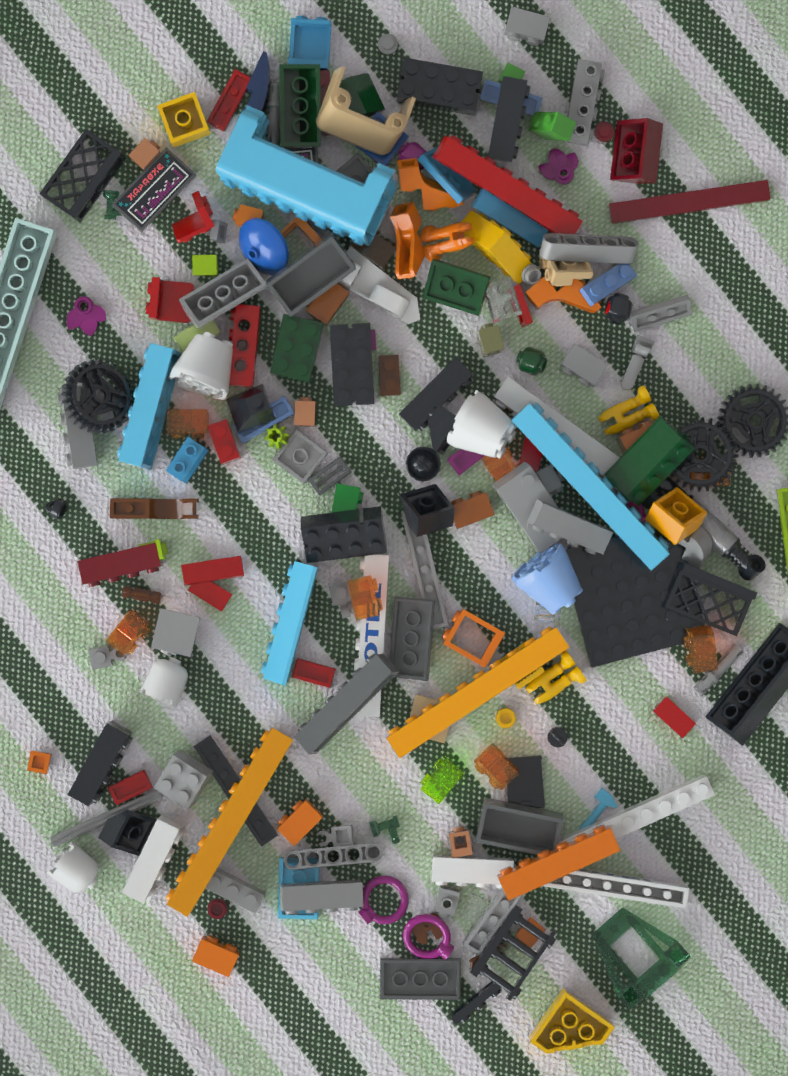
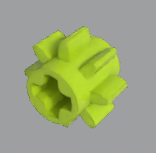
M274 424L273 429H266L268 434L264 439L270 441L269 447H274L276 444V448L281 449V445L289 444L287 439L291 434L285 432L287 427L282 426L279 429V426Z

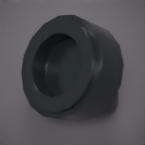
M62 499L50 501L46 504L45 509L48 513H51V517L60 520L66 512L67 502Z
M555 727L548 732L547 739L550 745L559 748L566 744L568 736L564 729Z

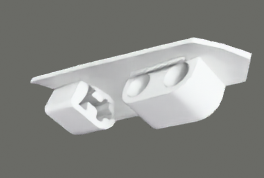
M349 247L347 254L356 265V270L339 281L338 284L366 298L373 306L408 325L420 320L417 297L358 251Z

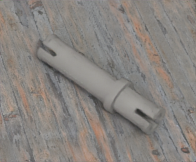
M269 84V102H267L270 123L267 141L280 146L279 84Z
M734 643L728 652L709 671L705 672L704 677L693 688L703 696L714 683L717 684L719 682L718 679L744 651Z

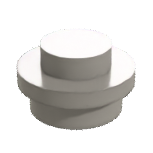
M385 34L379 38L378 48L383 54L389 55L397 50L398 41L395 36Z
M534 264L526 266L522 272V280L527 284H535L541 278L540 269Z

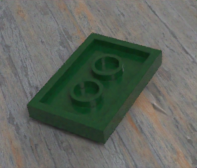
M433 259L422 298L479 316L491 276Z

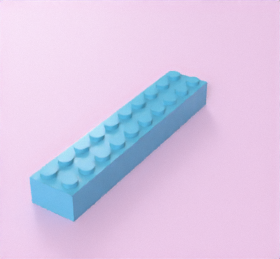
M530 401L512 418V422L650 570L655 568L669 555L668 542L662 536L657 537L654 534V527L647 521L644 523L640 519V512L634 506L630 508L626 504L627 498L620 491L616 493L612 489L613 484L606 477L602 478L598 474L600 472L599 468L592 461L588 463L584 459L586 454L579 447L575 449L570 444L572 439L565 432L561 434L556 429L558 424L551 417L547 419L543 415L545 410L537 402L533 404Z

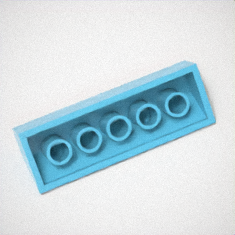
M152 343L146 348L144 354L145 364L139 372V386L135 388L133 394L135 398L134 404L128 412L130 419L128 426L126 425L123 430L124 441L119 446L117 453L118 461L152 470L176 382L174 378L172 380L168 377L171 369L182 355L180 352Z
M294 561V565H289L287 576H290L289 584H284L282 591L285 599L283 604L279 603L276 615H280L278 623L274 622L271 634L275 636L273 643L269 642L266 654L270 655L268 662H263L261 673L264 674L263 679L285 686L288 684L319 567Z

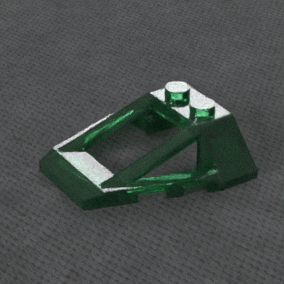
M623 907L592 934L616 995L629 1010L649 998L691 958L677 940ZM632 927L659 957V960L639 978L635 976L610 947ZM648 932L670 948L664 952ZM611 960L630 981L625 987Z

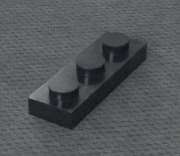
M493 981L489 982L450 1014L455 1024L459 1022L464 1023L470 1018V1013L476 1009L478 1011L485 1006V1001L492 996L494 998L502 991L501 987Z

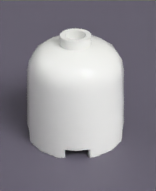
M172 657L169 660L159 659L155 661L141 687L140 693L177 708L188 679L186 669L180 665L181 661Z
M71 841L68 844L70 848L68 850L63 849L53 861L52 865L55 866L53 870L48 869L46 873L70 891L79 893L87 887L91 889L98 881L95 878L98 873V864L76 843Z

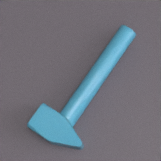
M602 787L594 796L600 803L578 830L593 824L607 806L618 807L612 795Z

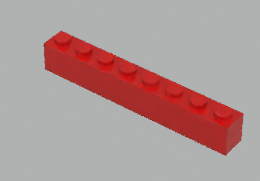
M456 136L443 137L432 158L480 188L485 189L552 233L576 234L583 222L578 218L579 214L571 209L566 211L562 208L563 204L554 198L552 200L545 197L546 193L538 188L535 190L528 187L529 182L520 177L518 180L512 177L513 172L505 167H502V169L496 167L494 160L487 156L482 158L478 155L479 151L471 146L466 148L461 145L462 140Z

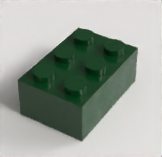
M283 314L270 374L310 384L324 327L323 323Z

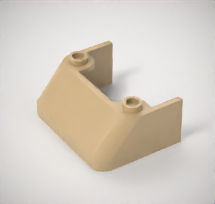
M342 66L334 70L317 116V127L322 132L377 155L388 154L406 128L416 98L411 97L404 100L400 112L390 114L385 124H382L348 109L351 103V96L346 90L339 87L346 68Z

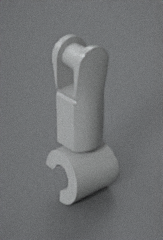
M640 335L636 336L632 347V353H635V355H632L621 381V387L624 390H630L634 386L645 360L643 357L647 358L655 341Z

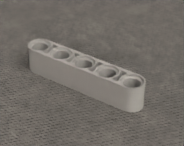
M547 233L543 236L539 255L543 259L551 261L630 264L635 260L639 242L635 238L624 236Z
M376 843L295 850L285 855L284 864L290 870L375 863L381 859L383 850ZM372 847L379 850V856L375 859L368 855V850ZM355 849L359 852L357 860L348 858L350 850ZM332 851L337 852L339 860L337 862H330L327 857L328 853ZM309 854H317L319 861L316 864H310L307 860ZM295 855L298 857L299 862L296 866H290L287 863L289 856Z

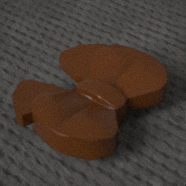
M435 912L430 913L431 915H435V916L441 918L440 916L437 915L438 913H435ZM430 922L419 923L412 929L416 941L420 944L427 943V931L431 930L438 940L443 936L440 928Z

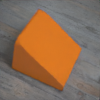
M532 917L527 920L542 932L546 931ZM520 927L516 932V937L530 948L538 941L537 937L523 927Z

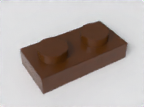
M399 355L379 356L381 396L401 395Z

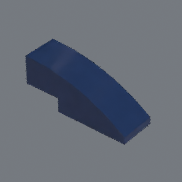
M264 51L246 87L247 92L252 94L247 105L261 112H264L266 108L270 84L269 60L267 53Z

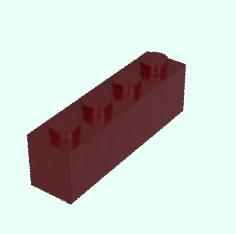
M156 543L77 561L82 585L88 584L89 587L101 585L100 581L107 579L108 583L119 581L120 576L127 575L128 578L140 576L139 572L147 570L148 574L158 572L159 567L164 566L163 560L159 559Z

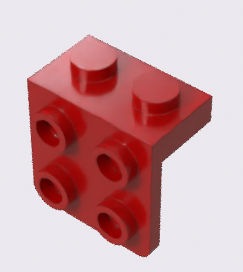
M199 191L192 193L198 212L172 224V229L178 243L188 242L193 236L206 233L214 227L211 218L213 212L206 196L202 197Z
M152 277V282H148L147 294H150V302L146 303V314H149L148 317L151 320L190 323L191 321L185 314L179 299L194 291V285L186 282L164 281L161 278Z

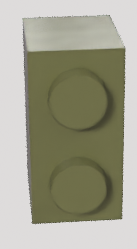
M493 323L482 325L477 333L482 356L487 357L502 353L504 345L499 326H493Z

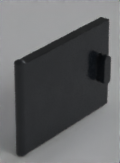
M541 755L504 758L508 802L534 808H545Z

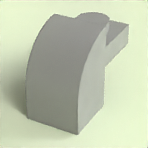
M701 526L697 531L679 542V544L686 547L682 559L697 568H700L708 559L713 547L710 535Z

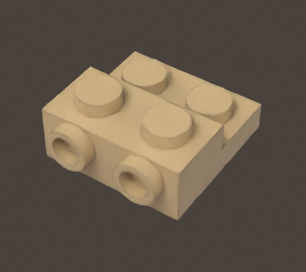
M542 257L539 260L540 269H545V280L550 281L552 286H571L573 279L582 280L592 279L594 272L589 262L545 260Z

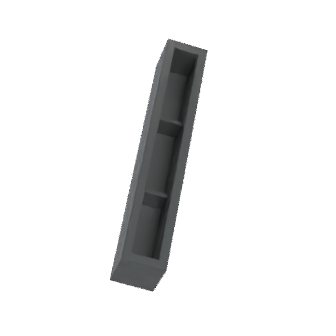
M384 654L371 655L366 660L367 664L363 668L357 669L352 674L353 678L349 682H344L338 688L339 692L335 696H330L324 702L326 705L322 709L316 710L311 715L312 719L297 729L298 733L294 738L309 755L317 754L399 673Z

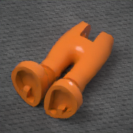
M459 222L436 228L433 225L424 227L420 236L423 243H432L450 237L447 241L423 246L422 251L426 259L430 262L433 259L441 260L442 254L446 252L458 251L472 245L474 238H465L464 232L472 230L471 223Z

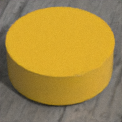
M501 708L497 711L495 719L500 727L509 728L514 725L516 715L510 708Z

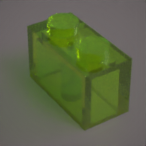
M446 756L443 759L439 758L432 766L434 768L433 772L430 775L426 773L419 782L422 784L420 789L438 804L442 802L464 774V771Z

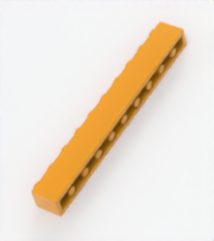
M549 626L540 632L542 636L536 640L532 637L523 643L525 647L519 651L517 648L506 654L508 658L502 662L500 659L489 665L491 669L484 673L481 670L472 676L474 680L467 684L464 681L455 687L457 691L450 695L448 692L439 698L440 702L435 706L432 703L422 709L423 713L418 717L414 714L405 720L406 724L401 728L397 725L389 730V736L386 739L399 759L570 648L557 627L551 628Z
M273 727L270 731L265 730L260 739L263 743L260 748L255 747L250 755V758L253 760L249 766L244 765L239 774L242 776L239 783L234 782L229 790V793L232 795L228 801L224 799L218 809L221 811L218 818L213 817L208 826L211 830L207 836L203 835L197 844L200 847L198 852L191 854L187 861L189 867L186 872L183 870L180 872L176 879L178 882L175 890L171 888L165 898L168 900L166 905L186 917L190 915L293 739Z

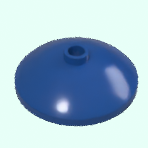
M252 218L241 226L239 230L240 250L245 260L248 258L257 271L266 275H274L287 266L289 260L288 247L284 237L273 224L261 218Z

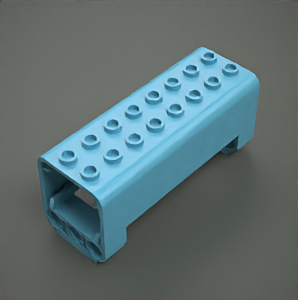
M247 105L246 109L241 112L216 166V172L220 176V180L224 182L223 184L231 189L237 187L242 190L243 194L249 197L255 195L260 198L261 202L267 205L273 203L278 206L279 210L289 214L291 211L297 214L296 217L307 222L309 219L315 222L314 225L325 230L327 227L333 230V234L341 238L347 236L352 239L353 243L359 246L363 244L370 246L396 191L399 181L396 170L379 163L372 174H369L365 184L266 141L267 138L265 137L270 120L267 119V115L264 112Z

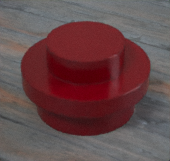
M608 122L599 123L594 130L595 137L600 142L610 141L615 133L614 127Z
M213 899L207 907L208 914L214 919L223 918L228 910L226 902L222 899Z

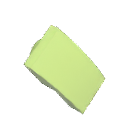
M212 320L200 328H196L194 325L190 326L173 338L183 353L195 335H203L204 332H209L216 336L221 332Z

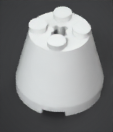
M204 332L203 335L197 334L171 369L168 378L172 380L174 378L177 386L192 393L207 396L211 394L214 399L224 400L229 391L233 344L226 340L215 339L216 336L209 332Z
M476 390L475 395H469L458 411L453 425L454 431L448 433L447 444L458 449L501 459L506 450L504 448L507 442L511 443L516 435L514 431L516 425L485 394Z

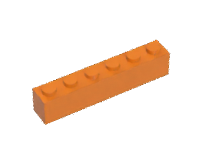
M600 825L594 828V832L588 835L586 833L577 835L575 840L567 843V841L556 845V849L552 851L548 849L541 851L537 854L538 857L532 860L530 858L523 859L514 868L508 866L500 870V874L497 877L508 901L621 851L609 825L606 827L605 825Z

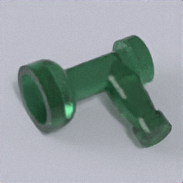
M104 190L103 197L107 199L104 219L116 220V216L122 215L112 207V203L119 197V191Z
M393 816V819L381 823L376 821L369 822L373 837L379 836L380 831L388 829L392 843L400 842L396 829L400 827L397 816Z

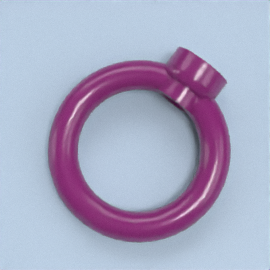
M383 875L373 878L363 888V907L358 913L367 924L372 921L379 924H391L398 921L405 914L409 904V895L406 887L400 880L392 876ZM390 884L399 891L401 903L394 914L380 916L370 907L369 895L377 885Z
M417 915L410 919L404 927V944L417 957L433 959L441 956L446 960L454 949V946L450 944L451 933L448 925L435 915ZM430 922L440 928L443 934V941L440 942L436 949L425 951L414 945L411 939V932L417 924Z

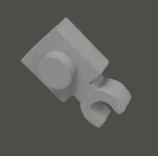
M109 646L88 650L92 670L112 666V659L116 661L125 660V656H117V651L124 649V647L117 646L112 651H110Z
M352 824L331 827L332 833L327 830L318 832V835L323 834L326 836V841L320 842V846H326L333 842V847L355 845Z

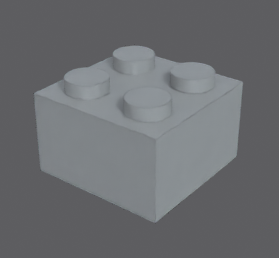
M179 750L172 755L154 789L188 810L195 804L214 771L187 753Z

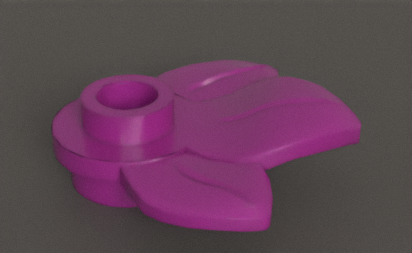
M551 149L548 156L549 162L540 164L538 166L539 171L546 179H555L557 183L567 185L574 178V170L578 167V157L574 152L566 156L560 149ZM562 172L568 173L566 176L560 175Z
M86 296L79 297L74 303V309L67 315V327L69 330L80 326L82 331L89 336H92L97 330V322L106 321L104 309L101 306L95 305ZM83 303L88 304V308L86 310L81 309V305Z

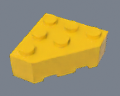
M471 210L461 221L471 223L472 225L471 231L464 232L465 238L473 237L474 243L472 245L486 259L502 270L501 272L519 285L523 281L522 272L526 266L532 264L530 262L532 258L525 251L520 250L522 246L515 239L510 238L512 234L506 228L502 227L500 229V226L495 221L491 220L489 222V219L481 212L477 214Z
M562 988L529 1035V1041L546 1054L566 1049L583 1048L589 1045H601L607 1040L615 1026L612 1021L565 988Z

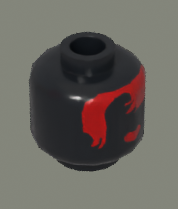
M614 293L613 296L608 297L604 315L609 319L610 323L620 325L621 322L628 321L633 306L629 296Z

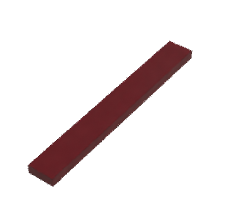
M768 180L609 203L611 224L770 201L771 197Z

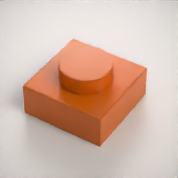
M31 750L27 771L48 774L52 754Z

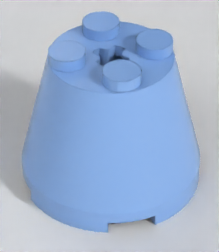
M558 542L541 554L536 552V556L531 558L527 564L523 563L512 575L514 583L551 614L558 612L564 605L566 608L571 606L576 601L574 597L583 591L566 549L562 544L559 545Z

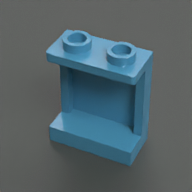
M306 16L291 18L288 64H320V71L329 70L332 28L330 20L325 17H316V20L308 19Z
M188 437L165 471L187 484L209 450Z

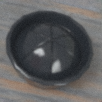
M417 447L407 456L406 469L415 480L422 482L430 481L440 471V457L436 451L429 447Z

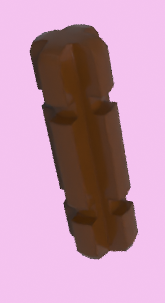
M124 586L122 589L123 598L130 599V597H133L132 599L145 602L150 600L151 603L159 604L161 601V592L153 591L151 593V590L132 589L129 586Z

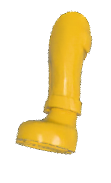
M644 385L638 388L637 395L634 398L631 397L608 408L598 417L600 423L609 420L613 416L617 424L611 425L604 430L606 435H613L627 430L638 422L644 421V418L656 421L660 416L653 403L630 415L623 416L625 413L638 408V406L651 401V397Z
M567 650L561 653V660L558 664L555 663L552 667L545 670L544 673L532 680L525 688L528 693L538 689L540 686L545 690L533 699L536 705L552 699L566 687L570 686L571 682L577 681L584 684L587 681L581 670L576 666L566 675L564 674L555 682L550 683L551 680L562 674L564 670L576 664Z

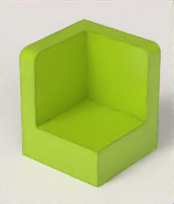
M192 255L194 276H210V278L218 276L217 255Z

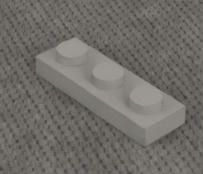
M684 295L632 311L630 313L632 328L634 332L692 315L688 295Z

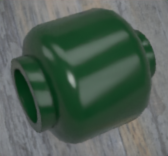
M526 347L523 351H519L516 358L519 370L533 376L544 372L548 360L545 358L543 351L532 347Z

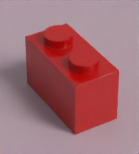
M225 419L208 425L207 427L220 463L224 465L241 459L228 420Z

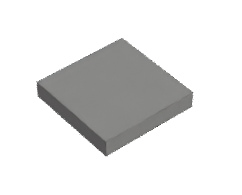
M296 428L287 440L289 444H284L272 460L302 484H305L328 455V452Z
M160 608L151 648L191 657L200 617Z

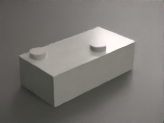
M523 462L492 484L534 548L540 554L559 541L549 536L550 532L544 530L543 533L532 529L533 525L527 522L537 499L558 507L528 463Z

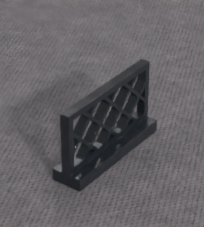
M85 129L39 194L81 223L127 158L116 148L114 149ZM89 136L94 141V147L84 149L83 143ZM108 149L111 151L106 159L100 160L98 150ZM95 151L96 161L86 162L85 153ZM81 154L83 163L72 165L74 155ZM97 165L98 171L96 174L88 176L87 166ZM83 167L85 177L74 179L73 169ZM70 170L71 180L61 181V173ZM85 181L86 188L84 191L76 192L75 183ZM72 183L73 193L63 195L61 185ZM58 186L59 196L50 197L47 195L51 187ZM74 197V205L68 210L64 207L63 199Z
M680 561L677 567L679 569L664 607L738 636L752 599L755 600L757 592ZM682 575L688 577L692 585L683 590L679 584ZM705 584L709 593L700 597L696 587ZM693 589L697 599L687 603L683 593ZM722 591L725 593L727 601L718 604L714 594ZM680 595L684 604L677 608L671 606L673 597ZM711 596L715 606L705 610L701 600ZM737 599L744 600L743 608L735 611L732 602ZM698 602L702 612L693 615L689 606ZM729 603L732 614L723 617L719 607ZM716 609L720 619L711 622L706 613ZM731 617L735 618L736 625L734 630L727 628L725 620Z

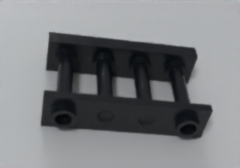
M517 905L469 970L475 977L478 974L484 975L507 991L508 994L505 998L509 1001L519 996L522 991L519 988L545 949H550L556 941V938H554L556 933L554 931H550L548 935L523 918L521 914L523 909ZM513 923L515 925L519 924L543 942L537 952L511 934L509 929ZM501 941L509 942L531 958L525 969L499 951L498 945ZM490 957L492 959L496 958L520 975L514 986L488 968L486 963Z

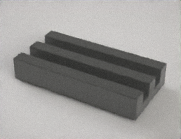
M339 456L310 477L308 481L320 496L351 474L352 471L341 456ZM338 462L341 463V466H339L333 472L328 474L318 483L314 482L315 479H317L323 473L328 471ZM342 469L346 470V472L320 490L318 488Z

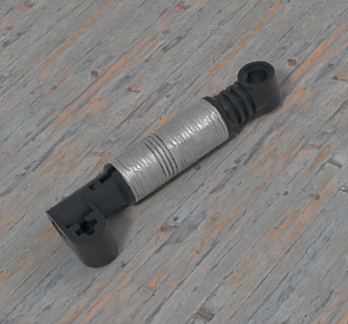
M668 476L642 503L643 507L650 510L655 501L676 487L708 512L701 527L710 535L713 543L712 549L717 551L722 557L731 558L730 561L735 562V566L739 565L737 567L738 572L744 580L751 581L765 570L766 564L761 556L752 553L748 554L750 551H745L746 548L741 547L742 544L734 532L732 533L712 512L710 513L709 509L698 501L697 498L685 492L671 477Z

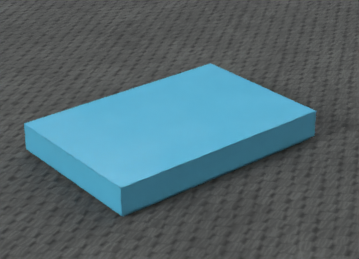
M279 857V884L319 882V868L290 870L284 864V857ZM288 857L287 863L290 866H296L299 862L298 857ZM307 858L310 864H316L319 858ZM278 888V918L318 919L319 909L317 913H306V910H299L297 914H285V911L280 909V889Z

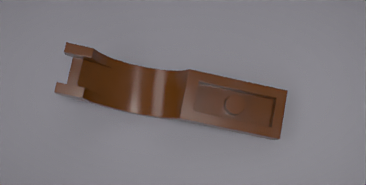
M110 498V519H199V515H196V503H199V499Z

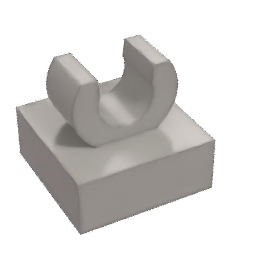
M212 219L214 227L204 234L209 235V239L225 244L228 224L221 220Z

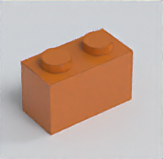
M307 799L303 802L299 800L292 807L294 811L289 816L285 814L277 822L279 824L277 830L293 846L323 818V815Z
M203 936L192 962L229 977L240 951H237V947L232 944L226 943L224 945L219 943V939L214 936Z

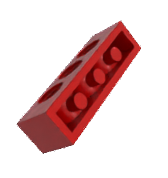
M238 304L235 306V309L231 310V321H234V327L229 331V341H232L233 344L229 386L254 388L261 314L260 306ZM248 321L250 328L247 331H241L239 329L241 322ZM240 341L248 343V348L245 351L237 349ZM238 361L246 363V368L243 371L236 370L235 365Z

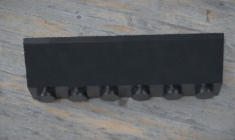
M781 623L775 627L705 716V718L742 746L788 689L787 627Z

